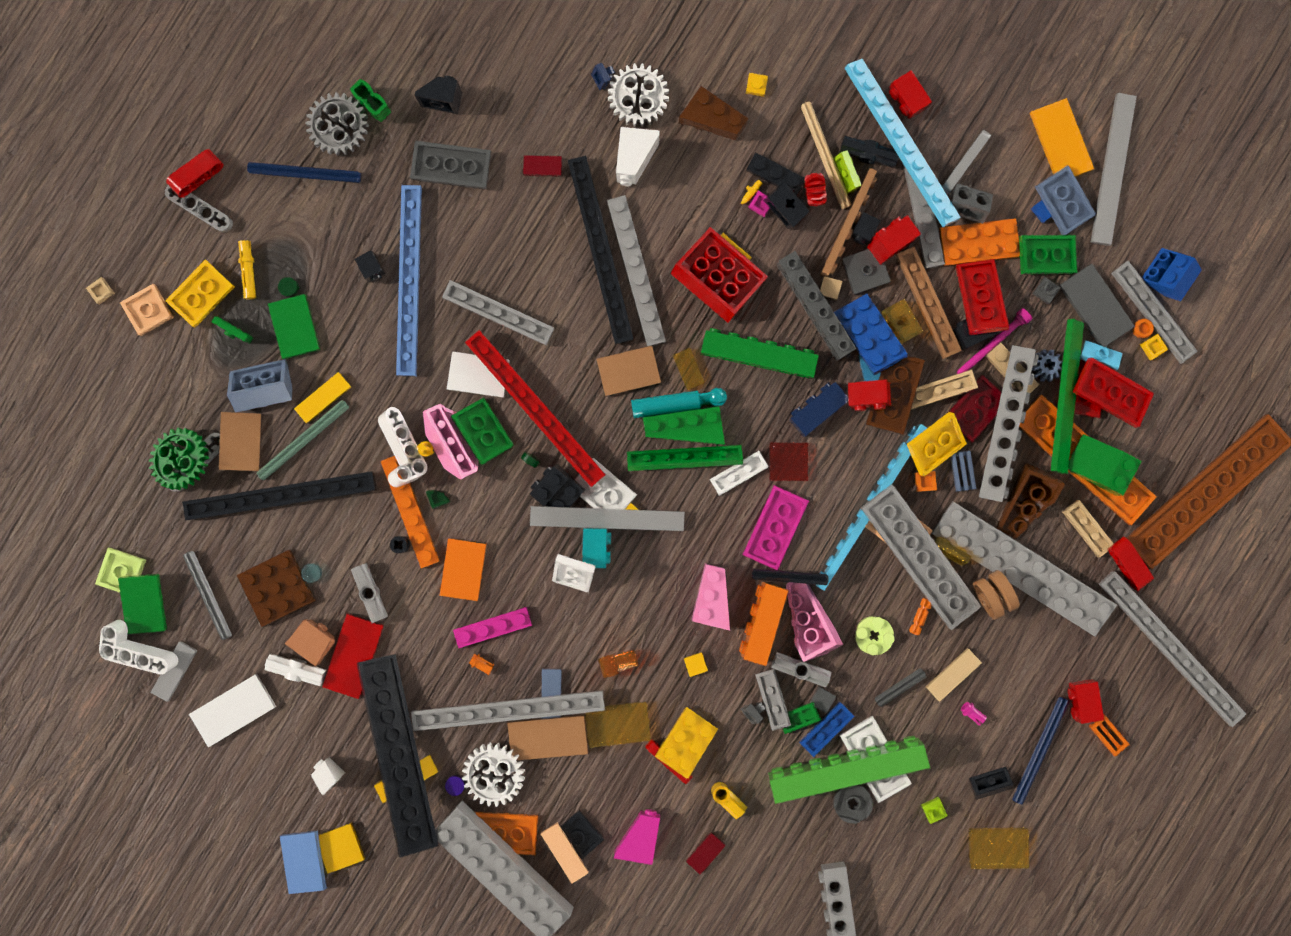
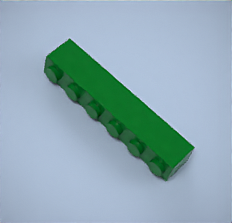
M710 328V331H705L700 353L703 356L808 379L814 378L819 356L814 354L815 351L803 349V351L795 350L796 347L791 345L781 347L777 346V343L773 341L762 343L758 342V338L748 336L747 339L740 338L739 334L731 332L728 335L721 334V330Z

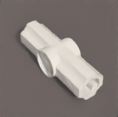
M271 653L265 663V670L284 675L286 679L292 681H304L322 686L326 676V669L309 665L301 659H289Z

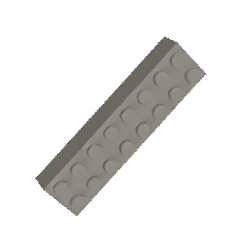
M463 801L435 828L438 842L536 936H552L571 916L574 907Z

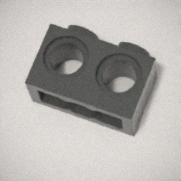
M957 183L950 195V201L960 217L984 223L990 213L993 194Z

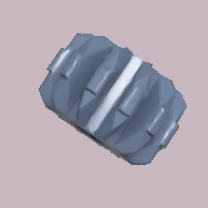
M1046 349L1041 350V354L1036 353V355H1039L1037 365L1032 367L1031 370L1036 371L1034 377L1040 376V381L1042 382L1046 379L1048 382H1051L1053 377L1059 378L1058 372H1062V367L1059 365L1063 363V360H1058L1061 354L1054 355V350L1047 352ZM1044 364H1049L1050 367L1045 368Z

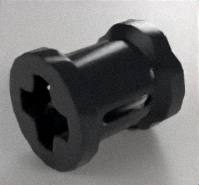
M396 536L390 541V549L394 553H404L410 548V541L405 536ZM397 541H403V548H397Z

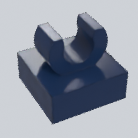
M603 63L595 65L591 76L599 90L605 89L608 86L615 71L612 66L605 68Z

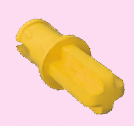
M423 441L417 446L421 456L426 457L434 453L430 442Z

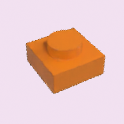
M931 471L925 477L919 475V472L915 473L916 492L937 490L935 471Z

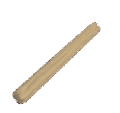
M806 102L801 106L802 112L841 209H846L851 206L850 199L811 102Z

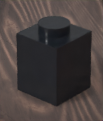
M863 212L851 237L854 238L853 240L856 243L867 245L871 241L881 220Z
M372 250L355 258L366 281L377 282L382 279V275L386 274Z

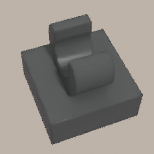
M1044 277L1032 294L1046 304H1049L1060 287Z
M757 702L755 705L745 704L740 710L751 724H758L763 720L760 713L765 707L761 702Z

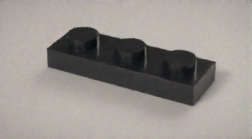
M756 152L746 169L747 172L776 187L782 183L791 185L795 190L794 194L796 196L805 179Z

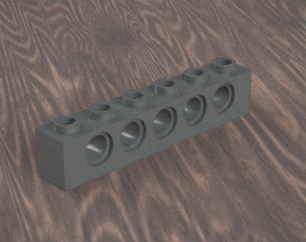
M796 251L779 260L777 267L836 361L857 349Z

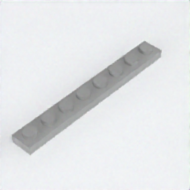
M626 196L607 200L647 347L665 343V336Z

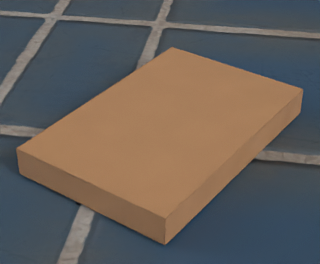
M652 346L597 359L605 397L661 383Z
M221 412L219 470L259 471L261 414Z

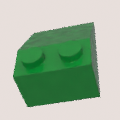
M1082 434L1069 459L1068 470L1115 496H1124L1142 461L1124 451Z

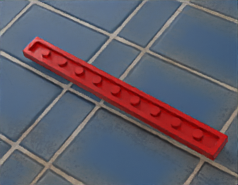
M480 330L465 342L590 487H593L606 475Z

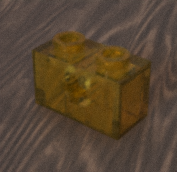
M905 298L881 312L882 317L901 344L923 332ZM903 320L904 324L898 326L897 322Z

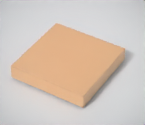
M155 284L120 302L139 336L174 318Z

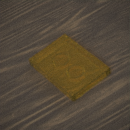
M970 828V868H1029L1028 829Z

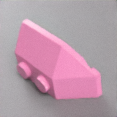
M438 404L423 411L425 434L444 469L461 480L478 471L479 461L451 418L456 412L445 408L442 404Z

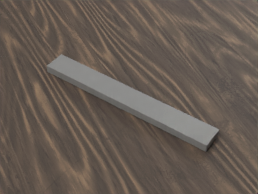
M1122 93L1115 95L1090 243L1107 246L1112 244L1137 96Z
M531 506L530 526L684 531L685 512Z

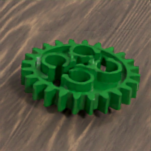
M177 428L176 431L170 429V435L163 433L164 439L158 438L159 445L153 444L156 450L150 452L151 455H154L153 458L149 459V462L153 463L149 469L154 470L151 476L156 477L155 481L161 483L160 486L168 489H188V484L195 485L194 479L200 480L199 473L205 474L202 468L208 466V464L204 463V460L209 459V456L205 455L209 449L204 447L207 443L202 441L203 437L197 435V432L187 428ZM172 441L184 447L186 446V448H178L177 446L172 445V443L170 442ZM172 470H180L181 472L186 473L185 475H187V477H183L182 474L172 472Z

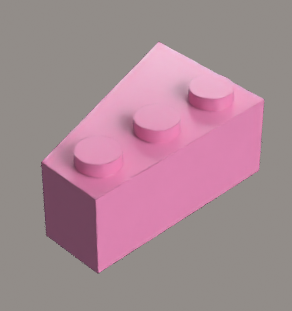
M705 564L692 621L730 630L725 569Z

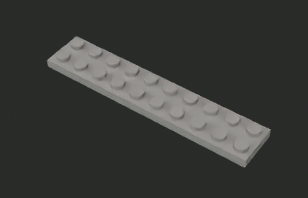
M954 501L951 502L932 531L933 535L990 571L1000 570L1012 585L1093 636L1097 635L1117 606L1111 600Z

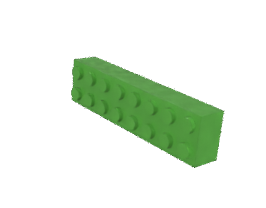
M909 736L905 737L904 741L901 742L892 740L885 742L884 746L870 745L866 747V750L858 751V749H853L841 756L839 754H832L828 756V759L824 760L814 758L806 764L798 762L791 764L789 768L785 769L783 767L771 769L772 772H768L775 804L928 769L930 766L925 746L919 738Z

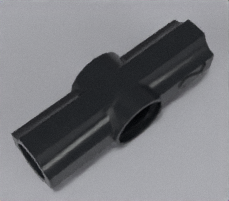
M844 136L839 152L848 150L850 156L859 158L863 163H877L891 168H895L899 158L894 149L880 146V143L877 141H862L849 136Z

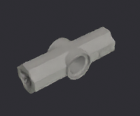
M365 563L351 569L359 590V597L364 602L371 623L388 617L380 597V589L374 582L368 564ZM368 588L373 590L372 598L366 596L365 592Z
M776 652L771 665L773 669L825 688L830 681L832 673L829 670ZM805 665V673L797 674V667Z

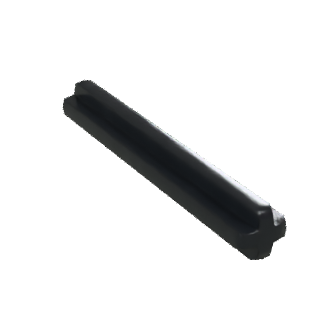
M753 569L752 578L754 580L827 585L829 580L827 574Z

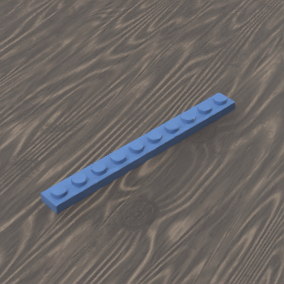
M401 185L397 376H417L422 187L419 185Z

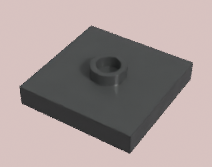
M869 249L841 259L854 295L891 282L885 264L882 263L880 265Z

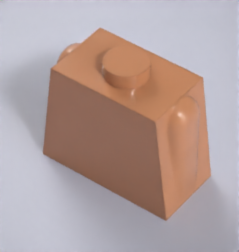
M305 619L285 644L314 666H318L334 645L335 636L327 631L328 628L322 623L318 622L317 624L311 619Z

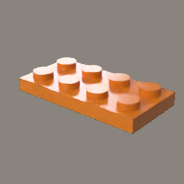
M1016 218L984 222L983 224L973 223L941 227L939 229L945 262L944 266L1020 257Z

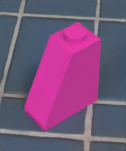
M652 809L640 811L616 847L614 859L653 864L660 822V814H657V811Z

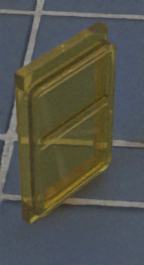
M646 702L605 706V711L586 713L585 719L587 721L590 748L651 740Z

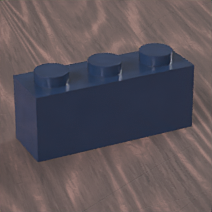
M828 382L820 389L822 391L821 394L817 397L812 395L805 401L807 405L804 408L798 407L790 413L793 416L789 419L803 437L808 435L849 401L848 396L836 382L832 385Z

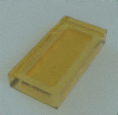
M690 348L672 355L686 390L705 383Z

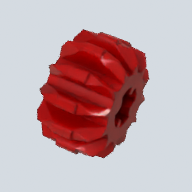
M822 173L806 175L804 181L807 204L809 206L825 204L827 194L824 175Z

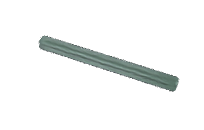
M344 400L337 403L257 472L258 477L261 480H266L348 410V404Z

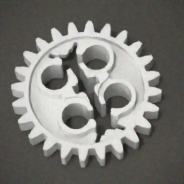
M633 64V69H630L628 65L626 66V72L620 69V77L614 75L616 82L610 81L612 88L608 89V94L611 95L608 97V101L612 102L610 109L616 108L613 112L614 116L620 114L619 121L626 118V125L633 121L634 127L637 122H640L641 127H643L644 121L651 125V118L657 121V114L663 116L662 109H667V104L664 102L669 101V97L666 96L669 94V89L665 88L667 81L661 82L663 75L657 77V69L651 72L650 65L647 69H644L643 64H641L640 68ZM635 73L639 77L644 76V83L641 84V95L639 99V108L641 116L637 113L632 114L633 107L636 106V95L638 91L637 76L635 75ZM627 82H634L635 86L628 88L625 84ZM652 84L654 88L646 90L644 85ZM630 100L633 102V106L626 107L623 105V102ZM650 103L652 106L649 109H644L642 104Z
M490 742L487 748L482 744L480 750L475 748L473 750L474 754L470 753L468 755L470 760L464 762L467 767L463 768L462 772L467 775L463 776L462 780H468L464 787L471 788L468 794H475L473 800H476L478 797L481 798L480 804L486 800L488 806L494 802L497 807L500 801L505 805L507 799L512 801L513 795L517 796L519 793L518 789L523 787V784L520 782L524 781L525 777L520 774H523L525 769L519 768L523 761L517 762L519 754L513 756L514 749H511L509 752L506 751L507 745L501 749L499 743L493 747ZM481 760L489 762V767L484 768L482 771L484 774L481 778L487 782V786H482L479 783L481 774L471 777L474 775L475 769L480 770L483 766ZM500 763L508 765L506 775L516 771L513 774L512 780L509 778L505 782L506 789H501L498 786V782H502L505 778L503 775L506 771L501 768Z

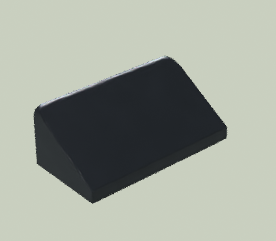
M1006 767L969 778L976 800L1013 788V782Z

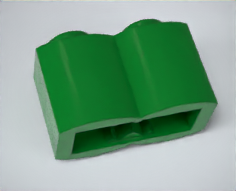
M359 79L350 88L360 105L367 108L376 120L382 122L391 113L385 100L375 93L366 81Z

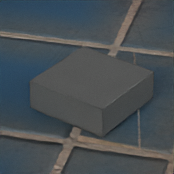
M818 686L810 702H814L818 709L827 713L836 696Z

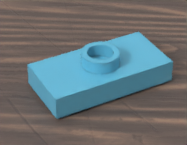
M1085 340L1080 359L1087 361L1088 358L1092 357L1117 371L1123 353Z

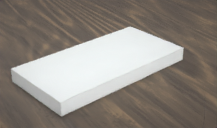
M255 674L189 715L205 743L210 747L277 706L258 674Z
M873 716L839 734L848 751L853 749L862 751L866 750L867 746L877 745L879 747L884 746V743L888 742ZM907 774L867 782L878 803L912 784Z

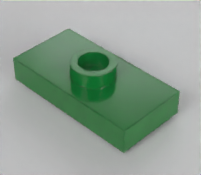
M217 316L213 318L212 323L224 329V334L234 339L237 337L249 344L253 340L251 335Z
M814 702L787 711L791 726L782 729L787 734L820 721L821 718Z

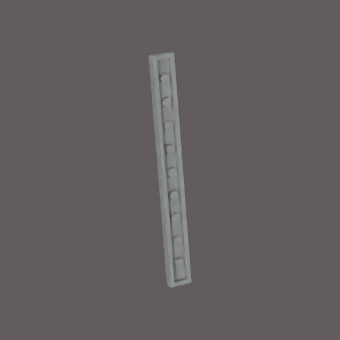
M1115 571L1110 572L1099 583L1105 592L1229 726L1233 727L1246 715L1241 707Z
M603 690L415 710L411 712L413 731L605 711Z

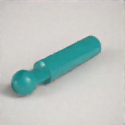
M714 388L707 393H699L696 390L631 400L633 417L636 419L698 410L702 405L708 404L721 406L726 402L727 395L723 389Z

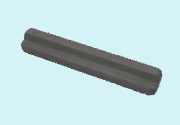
M920 668L875 697L878 706H884L927 677L925 672Z

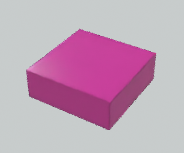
M758 190L748 208L765 217L770 209L763 201L767 195Z

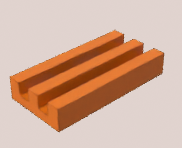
M1103 714L1104 720L1090 724L1089 728L1110 753L1116 757L1130 744L1107 716ZM1102 722H1105L1123 743L1121 746L1103 726ZM1096 727H1099L1117 748L1116 750H1114Z

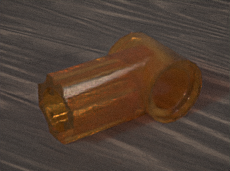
M634 650L617 655L611 654L598 659L603 678L619 674L620 671L639 666Z

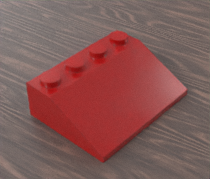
M711 227L675 264L670 273L727 323L731 321L768 278L763 271Z

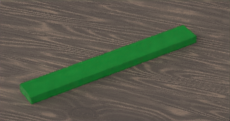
M1076 319L1067 320L1051 471L1060 474H1068L1076 394L1073 393V390L1078 381L1084 323Z

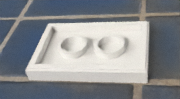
M452 352L447 390L504 398L505 388L476 355Z
M593 458L592 460L606 475L593 487H590L579 474L575 480L586 489L580 497L593 508L626 509L637 494Z
M558 554L552 581L589 592L595 566Z

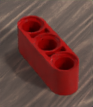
M207 149L173 172L167 178L166 183L182 198L219 173L224 165L210 149Z
M1122 537L1108 548L1109 554L1128 583L1136 591L1141 590L1154 580L1153 575L1137 550L1126 537Z

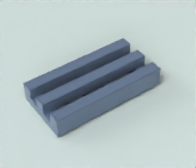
M966 451L953 454L950 458L956 492L976 489L971 452ZM958 456L964 487L960 486L958 467L956 461V457ZM963 456L966 457V463H967V469H968V475H969L970 486H968V481H967V475H966V469H965V463H964V457H963Z

